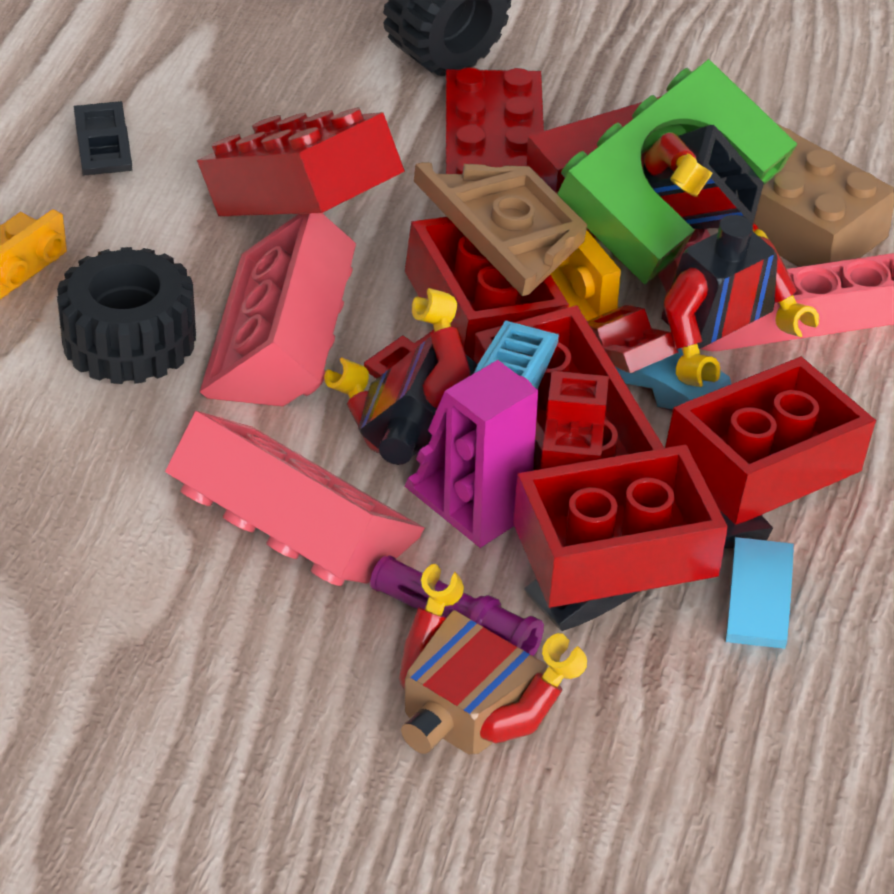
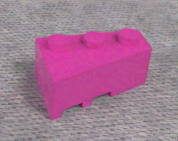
M499 360L494 361L444 391L428 429L432 435L431 440L427 446L419 450L416 460L420 463L416 473L408 477L404 486L479 548L514 527L518 473L533 471L538 389L525 377L516 374Z

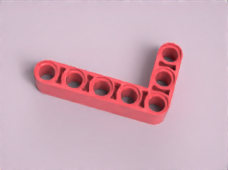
M694 229L695 231L682 253L689 246L710 237L708 230ZM682 253L658 273L666 293H668L672 286ZM894 253L787 269L797 289L793 294L796 302L813 307L819 314V325L816 328L804 325L798 319V328L802 333V337L787 334L777 327L775 319L780 307L777 302L774 304L773 312L701 349L706 351H723L894 325Z

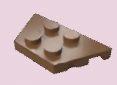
M421 162L415 165L414 182L522 296L530 294L585 240L587 224L528 166H503L496 168L479 164H464L463 173L460 175L436 174L433 171L432 163Z

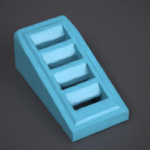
M505 320L478 363L474 373L499 360L516 374L525 377L538 389L558 344L559 334Z

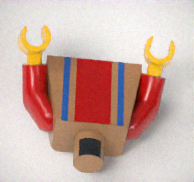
M431 564L425 569L421 578L422 588L429 598L425 608L418 607L404 644L399 681L405 690V712L410 718L401 728L404 740L411 748L422 754L430 752L442 739L467 754H479L493 743L498 744L531 735L538 729L563 691L559 685L562 679L579 677L587 667L585 652L577 646L565 661L559 662L561 655L569 646V639L562 633H556L550 636L543 645L542 655L546 662L544 663L455 610L448 617L442 615L445 606L453 605L460 600L463 595L464 586L459 575L454 572L449 586L443 591H435V585L440 578L441 569L437 564Z

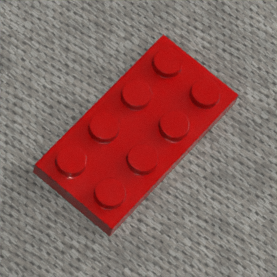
M471 67L461 70L446 69V174L462 175L464 164H479L496 168L503 166H526L528 136L544 131L541 71H528L521 68L510 70H479Z

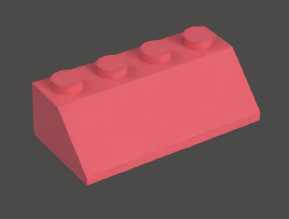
M323 213L298 214L241 254L200 388V393L207 399L284 407L302 394L304 396L312 394L324 381V368L328 352L335 341L333 333L337 317L344 306L342 298L346 282L353 270L351 263L356 243Z
M199 411L194 412L165 470L167 474L184 483L180 492L185 496L206 506H211L213 502L226 509L223 515L225 520L249 532H254L258 528L269 535L266 542L269 547L293 559H298L299 555L304 556L314 562L310 570L313 574L337 586H342L345 580L368 584L374 567L383 556L391 555L398 558L421 537L425 529L413 520L256 428Z

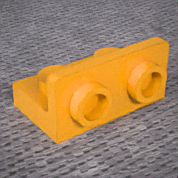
M52 209L36 220L20 211L0 225V299L20 287L25 281L67 252L62 213Z
M586 230L584 242L550 275L569 303V307L577 305L587 321L618 308L621 270Z

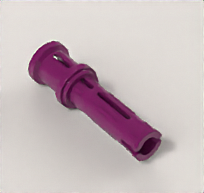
M391 555L383 556L374 567L370 579V586L373 590L381 591L415 609H418V607L425 608L429 598L422 588V572L396 560ZM438 580L435 585V591H443L449 585ZM463 592L460 600L453 605L445 606L442 615L448 617L455 610L532 656L537 652L544 633L542 620L534 616L524 619L502 608L499 599L489 595L474 598Z

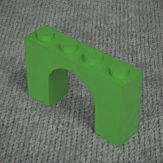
M709 59L693 72L689 68L683 69L669 83L666 88L667 93L659 99L654 95L648 97L633 113V120L624 127L620 123L614 124L599 139L597 143L598 148L589 155L584 151L579 152L565 165L561 172L565 179L557 195L644 285L680 256L695 231L653 190L642 170L641 155L648 151L664 133L672 132L678 136L708 125H715L764 184L782 170L797 146V143Z

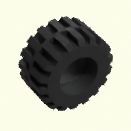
M389 0L384 4L383 14L387 16L383 22L384 29L389 33L388 38L394 45L431 73L434 72L438 76L445 77L446 69L461 70L463 68H472L481 57L484 59L491 52L490 48L495 42H498L502 35L500 33L502 28L507 25L509 15L506 13L511 7V0Z
M120 247L121 250L110 251L109 249L99 251L95 257L86 256L78 261L79 267H70L64 273L65 280L60 281L57 288L62 345L67 360H73V367L79 372L89 371V377L99 381L107 378L114 384H123L124 381H134V384L146 382V378L149 377L161 378L168 375L167 369H178L184 364V357L192 354L194 341H196L192 278L187 276V269L181 263H174L173 257L165 253L156 255L155 250L147 248L132 250V247Z

